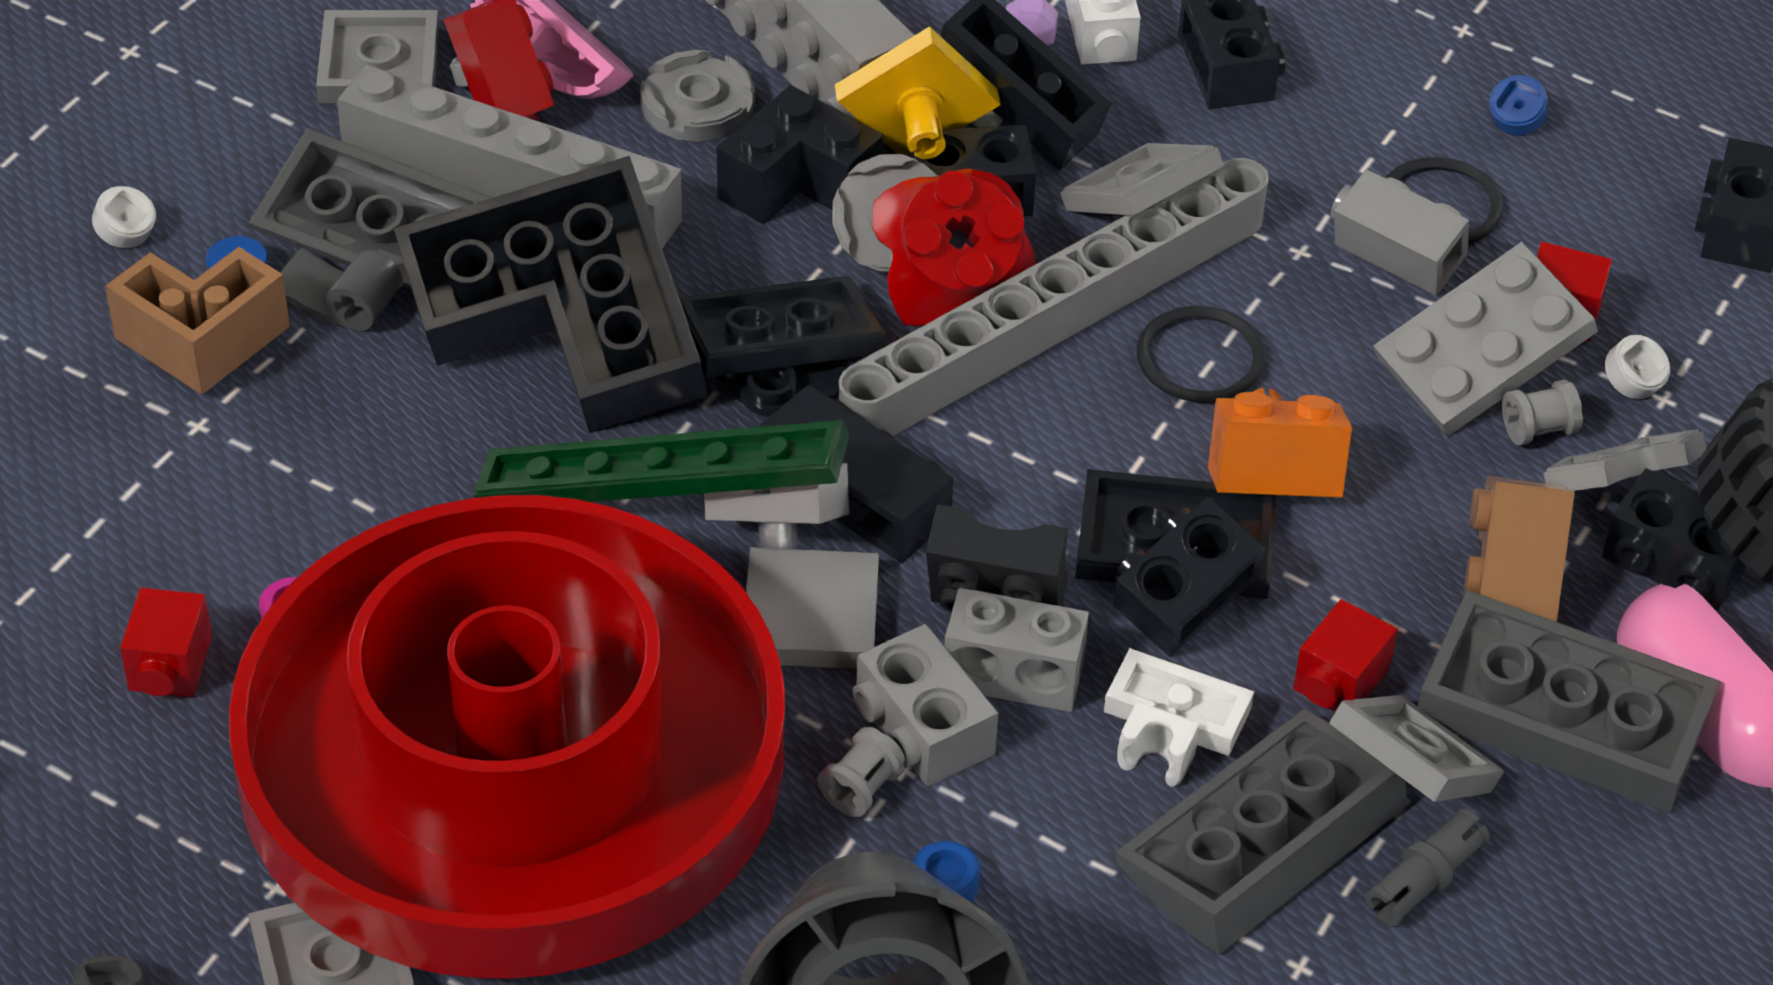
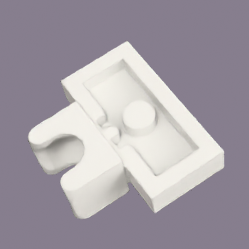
M1129 648L1105 696L1104 705L1105 713L1127 720L1122 729L1118 745L1117 761L1121 769L1128 771L1136 766L1142 756L1150 753L1159 754L1169 764V769L1165 776L1167 785L1170 787L1179 786L1195 757L1197 745L1227 756L1230 755L1252 709L1254 691Z

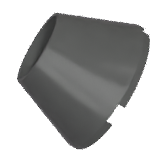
M862 852L843 856L825 864L803 883L750 956L738 985L1029 984L1024 964L1017 948L1002 927L985 911L915 863L903 857L881 852ZM901 954L916 958L915 961L905 968L876 978H850L834 973L842 966L870 955Z

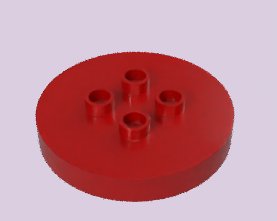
M501 495L453 501L403 514L345 541L317 560L297 577L270 606L254 630L240 659L231 693L229 737L244 822L254 848L270 875L287 896L313 920L341 939L373 955L404 966L438 974L470 978H525L553 975L590 967L623 956L656 941L690 920L710 904L737 877L756 851L764 836L779 798L784 772L785 688L781 663L772 635L758 608L741 585L718 562L696 545L671 530L645 518L606 505L542 495Z

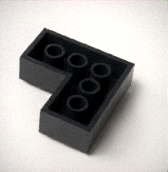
M630 156L393 228L437 366L556 330L589 433L708 396L701 361Z

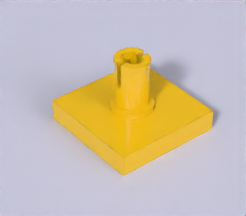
M930 26L835 84L836 98L839 104L861 123L884 135L883 142L897 154L909 156V151H914V155L920 159H931L944 151L946 145L942 130L962 129L1000 106L998 89Z

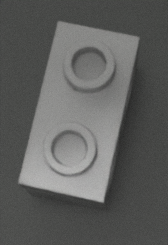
M958 588L945 635L944 647L984 696L1072 712L1084 664L1089 612Z
M926 623L857 656V685L853 687V697L859 712L868 722L875 721L882 731L896 742L905 756L904 767H912L927 788L995 755L998 712Z

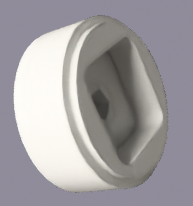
M116 186L104 191L100 195L92 214V224L99 237L108 244L120 248H132L144 243L149 237L156 220V211L152 201L141 191L127 186Z
M1630 335L1622 339L1609 351L1605 359V371L1611 384L1621 394L1632 399H1645L1652 396L1668 381L1670 363L1664 350L1655 341L1642 335Z

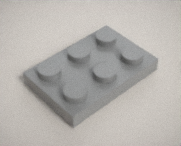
M1520 242L1373 345L1377 359L1439 429L1449 437L1503 399L1507 391L1516 390L1597 333L1598 329L1595 318L1523 242Z

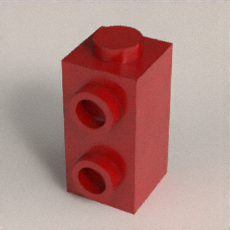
M492 0L444 18V23L473 100L540 122L536 112L554 106L550 94L553 91V81L546 64L541 59L537 60L530 41V37L533 35V28L524 7L520 4L517 5L515 0Z

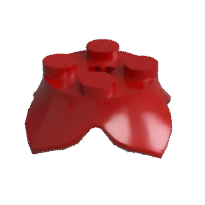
M975 169L948 171L937 177H916L898 183L884 191L874 201L872 228L878 241L888 247L892 253V261L887 276L888 293L903 325L922 327L1036 265L1033 248L1024 230V212L1021 202L1011 187L1000 177ZM950 230L953 232L957 230L968 236L967 241L972 247L967 243L963 245L962 249L953 247L949 243L952 237Z

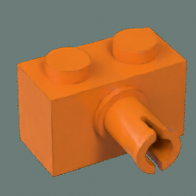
M1260 388L1253 392L1239 393L1235 395V399L1216 398L1208 470L1218 493L1343 498L1352 426L1341 404L1335 403L1332 399L1324 396L1304 395L1299 397L1297 401H1283L1281 395L1274 389L1269 388L1267 396L1264 393V389Z

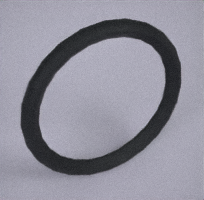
M1422 157L1397 166L1386 176V178L1400 180L1403 176L1413 171L1440 168L1465 174L1478 182L1489 196L1491 210L1486 221L1478 228L1469 232L1468 244L1486 237L1496 228L1502 217L1503 200L1499 189L1490 177L1469 163L1445 157Z
M1185 306L1160 314L1147 324L1141 332L1137 343V360L1142 372L1149 381L1164 393L1191 402L1213 403L1216 402V398L1231 399L1235 395L1247 391L1262 375L1266 362L1264 345L1260 336L1250 324L1235 314L1209 306ZM1196 317L1218 320L1232 326L1246 338L1252 349L1253 361L1247 374L1231 386L1211 391L1188 389L1170 382L1153 366L1149 355L1152 338L1161 328L1179 319Z

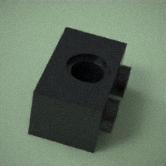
M1729 137L1723 161L1711 159L1703 193L1714 195V199L1702 197L1694 231L1705 233L1700 257L1771 273L1773 267V147Z

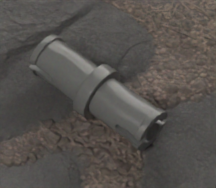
M1458 809L1425 842L1414 841L1402 853L1403 862L1376 886H1372L1365 893V900L1370 910L1375 908L1381 901L1389 902L1375 916L1386 925L1397 926L1404 916L1430 892L1441 893L1453 881V871L1476 850L1488 843L1490 835L1485 824L1480 826L1473 834L1465 833L1480 818L1470 810Z

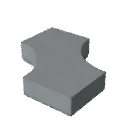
M1699 429L1647 436L1616 447L1568 456L1547 468V471L1544 472L1545 483L1565 486L1576 491L1609 486L1620 480L1640 475L1645 468L1657 471L1689 465L1700 458L1706 451L1703 431L1699 432Z

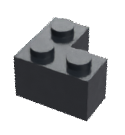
M790 85L717 146V199L762 224L767 222L799 193L833 211V199L838 188L840 189L842 182L848 177V173L858 163L878 155H883L884 135Z

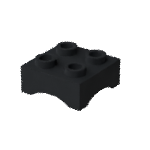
M937 504L926 549L931 602L940 603L942 608L952 612L958 588H964L1062 607L1068 581V569H1065L1068 528L1043 524L1035 528L1023 530L999 529L974 520L960 508Z

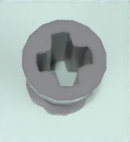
M1566 379L1555 381L1550 389L1527 394L1520 390L1507 391L1503 396L1502 415L1504 425L1510 439L1516 445L1530 444L1533 436L1556 431L1571 435L1578 433L1582 428L1581 400L1574 384Z
M864 727L853 736L852 748L837 764L830 763L819 772L817 778L818 787L825 799L838 811L850 817H860L871 808L873 803L872 796L885 781H893L904 772L905 756L891 737L875 728Z

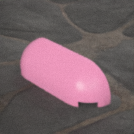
M475 0V3L470 4V6L473 8L492 0ZM515 0L517 5L520 4L524 7L530 18L533 28V35L530 37V41L537 60L541 59L546 64L555 90L575 98H599L619 90L634 76L633 72L622 60L555 0Z
M1659 584L1643 592L1629 605L1623 614L1617 630V644L1719 680L1720 685L1700 736L1698 746L1719 768L1732 777L1748 784L1773 788V672L1714 608L1690 586L1683 584L1677 588H1672Z

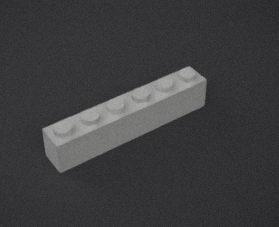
M369 65L364 66L337 99L341 140L343 142L492 198L630 156L662 249L682 222L680 168Z

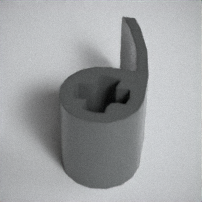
M300 248L280 271L283 274L287 301L326 321L358 331L369 329L403 286V276L397 265L384 254L371 250L360 252L345 271H341L306 249Z

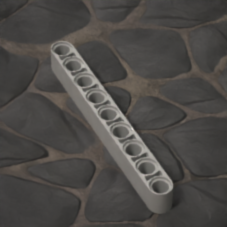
M1233 158L1224 161V167L1134 216L1125 215L849 366L842 372L839 379V401L852 413L875 428L885 430L892 436L900 433L1255 234L1261 228L1264 218L1269 182L1267 170L1261 164L1251 159Z

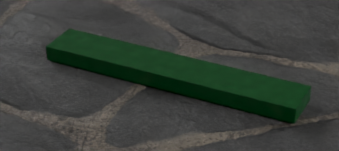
M843 420L489 449L473 496L474 498L501 495H542L598 502L833 484L838 482L850 435Z

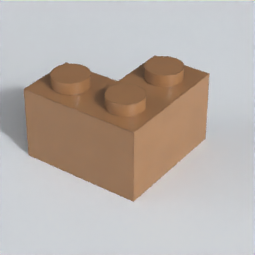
M237 247L195 280L150 252L105 285L114 337L201 395L290 327L283 274L240 247Z
M1487 476L1485 489L1474 488L1472 495L1469 526H1473V530H1479L1478 539L1482 542L1480 557L1469 555L1464 594L1469 590L1557 622L1575 492L1561 485Z

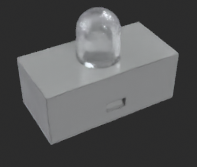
M842 463L838 482L833 484L704 493L705 520L758 522L760 548H767L776 552L797 549V523L821 524L849 514L847 463Z

